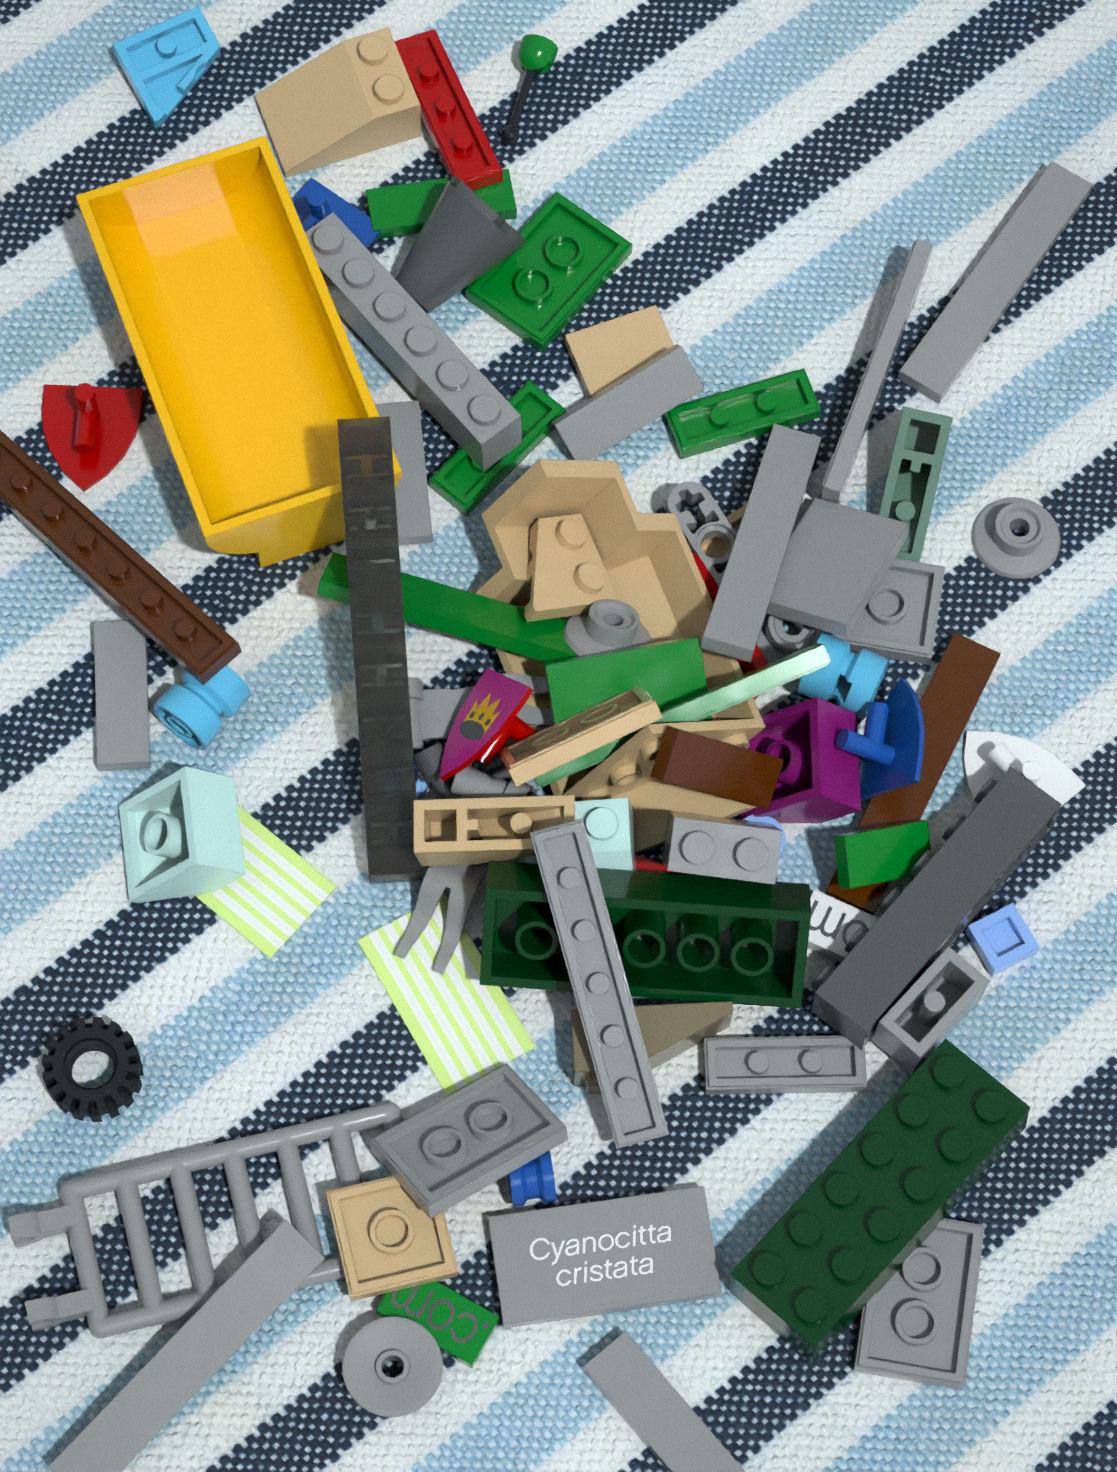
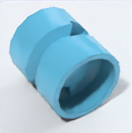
M823 631L816 643L824 644L831 662L826 667L802 676L797 693L811 699L818 697L825 701L830 699L836 700L837 706L856 713L857 718L864 721L867 716L868 704L873 702L890 659L865 648L854 653L851 651L848 641Z
M228 665L204 685L185 669L181 673L184 686L173 684L153 706V710L159 720L178 738L195 749L205 750L220 733V726L223 724L220 716L226 718L233 717L251 696L250 689L246 683Z

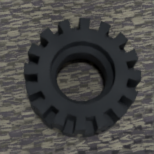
M93 1017V1023H86L84 1018L74 1020L76 1027L69 1030L65 1024L58 1029L60 1037L57 1040L51 1037L46 1046L49 1052L48 1055L43 1054L41 1062L44 1068V1072H42L43 1080L53 1101H56L59 1109L65 1114L69 1111L74 1119L83 1121L84 1116L91 1117L92 1122H102L101 1115L109 1113L112 1119L120 1115L118 1108L122 1105H125L127 1108L134 1102L133 1093H139L142 1087L140 1076H144L139 1051L132 1036L128 1031L124 1033L118 1023L111 1020L109 1025L105 1024L102 1017ZM89 1051H100L107 1054L114 1064L110 1079L97 1088L82 1087L72 1077L75 1061L82 1054Z

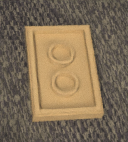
M635 686L501 749L498 754L517 787L663 717L656 701L641 686Z

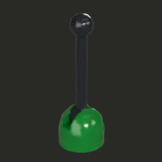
M527 34L522 37L518 49V61L525 72V76L509 124L502 129L500 134L501 140L507 145H513L519 140L517 128L534 76L543 75L554 64L558 47L552 40L544 36Z

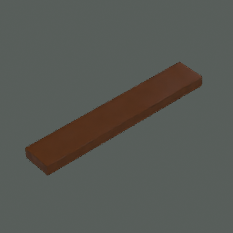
M954 632L919 702L923 713L925 731L920 782L872 797L856 831L921 819L1001 653ZM836 869L825 894L874 915L890 881L851 889L839 888Z

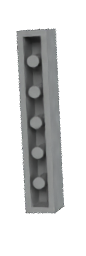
M334 212L305 231L337 312L483 472L522 444L521 415Z

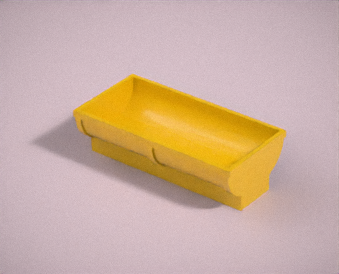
M266 135L75 195L208 547L225 554L255 553L260 567L263 568L355 537L354 520L373 510L394 491L399 480L402 478V470Z

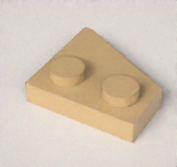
M582 513L539 518L530 529L529 550L532 554V560L528 564L527 582L531 583V596L524 613L527 622L588 614L590 606L598 600H619Z

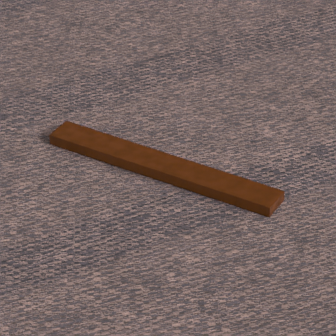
M0 430V501L202 685L208 682L242 652L239 643Z

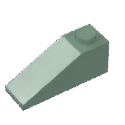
M905 406L902 407L878 515L908 523V538L896 558L920 562L953 417Z

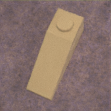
M575 795L414 800V854L421 866L475 865L489 863V860L503 861L536 856L530 832L575 820Z

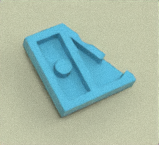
M199 6L113 44V52L154 129L163 125L220 55V44Z

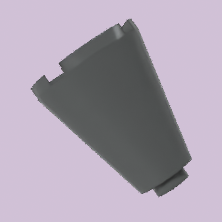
M454 174L443 189L395 276V280L421 308L424 307L431 313L520 250L527 241Z

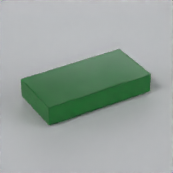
M912 820L833 835L839 888L851 889L911 877L910 872L917 861L926 851H931L928 820Z

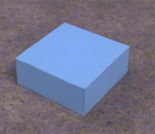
M1013 903L968 925L965 930V934L991 977L1037 954L1040 948Z

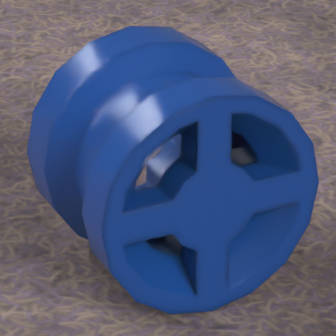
M550 1150L507 1175L512 1207L524 1206L529 1199L539 1198L545 1203L556 1201Z

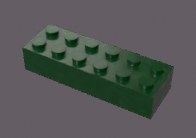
M489 860L485 888L479 985L573 992L538 864ZM596 868L631 996L703 1002L732 1001L733 1004L801 1009L811 920L809 884L775 882L774 885L720 877Z
M945 1038L729 1274L730 1293L809 1362L814 1364L857 1317L874 1294H877L901 1268L903 1262L935 1230L936 1225L953 1210L1024 1131L1030 1106Z

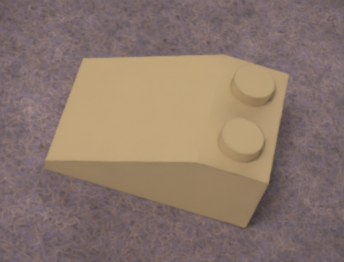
M389 27L344 40L255 94L257 106L286 178L422 136L421 106Z

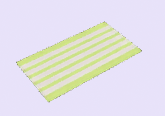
M238 805L246 874L212 893L195 896L271 959L337 886Z
M442 894L430 922L405 959L394 954L411 921L414 910L357 941L448 1096L535 1048V1045L500 986L479 985L481 954L465 927L444 974L441 975L433 971L447 919L448 899L445 894Z

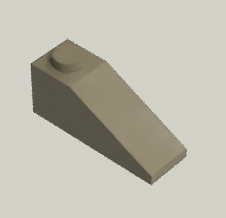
M732 1001L634 1006L652 1070L703 1042L704 1038H710L730 1027L733 1015ZM571 1009L570 1036L573 1085L586 1086V1090L589 1092L601 1093L579 1010Z

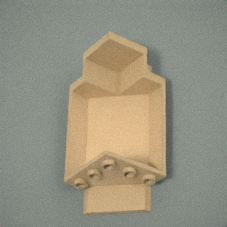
M539 459L481 514L502 568L474 594L525 608L530 602L531 583L527 582L528 564L532 560V554L529 550L530 529L539 518L582 513L619 601L630 605L637 611L640 623L648 630L652 642L656 643L697 635L701 645L714 604L676 514L638 513L616 461ZM571 616L560 617L559 619L567 621ZM496 648L506 674L516 673L535 677L545 676L543 666L545 662ZM701 648L707 689L743 674L737 658ZM548 693L530 695L525 703L537 708L551 709ZM754 698L713 714L712 721L649 724L604 761L551 783L554 796L575 795V801L628 798L633 810L636 855L664 845L669 810L731 818L754 809L757 806L650 777L667 725L748 748L750 746L749 740L765 728ZM530 725L532 728H534V729H535L536 731H538V732H539V731H542V730H544V729H546V728H548V727H550V726L540 727V726H532V725Z

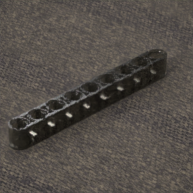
M390 416L337 419L369 884L422 881L421 864L414 854V800H417Z

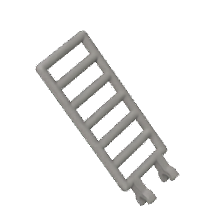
M386 1102L69 1179L60 1188L63 1206L40 1212H25L7 1216L11 1238L14 1240L16 1248L38 1242L43 1238L69 1232L81 1290L56 1297H43L25 1301L28 1322L32 1326V1331L45 1330L63 1322L87 1317L91 1335L96 1338H106L193 1316L221 1287L217 1286L191 1173L194 1171L224 1165L243 1251L247 1260L264 1242L245 1159L277 1151L295 1229L324 1256L298 1146L330 1138L341 1187L363 1183L351 1133L382 1126L383 1131H386L401 1123L403 1117L399 1106L393 1102ZM170 1177L196 1292L163 1300L138 1185ZM117 1191L142 1306L109 1314L84 1198ZM340 1257L324 1259L295 1290L345 1278Z

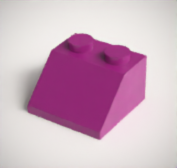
M815 697L761 716L765 728L749 740L750 746L748 749L784 759V763L769 809L756 807L741 813V820L754 815V817H773L779 823H823L861 811L859 756L839 749L836 746L837 736L842 729H848L857 733L856 713Z

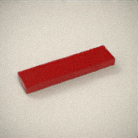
M429 30L394 41L419 100L421 118L449 178L451 179L455 174L473 191L502 182L503 170L436 30Z

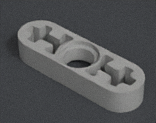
M696 482L680 483L668 495L666 513L676 514L691 552L698 554L720 587L737 533L707 488ZM686 500L690 505L699 503L697 516L702 526L697 531V521L692 513L688 510L679 512L681 501ZM710 537H719L728 543L730 551L722 558H711L702 551L701 544Z

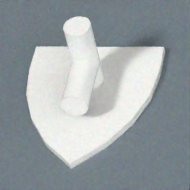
M994 731L966 732L963 762L967 787L973 801L982 786L991 777L999 781L1010 767L1060 802L1061 807L1086 786L1066 764L1050 751L1024 738Z

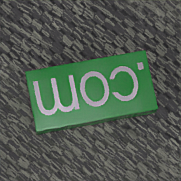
M437 1281L386 1293L376 1310L377 1315L382 1318L391 1316L403 1317L419 1323L432 1334L440 1351L470 1368L474 1367L500 1321L499 1316Z

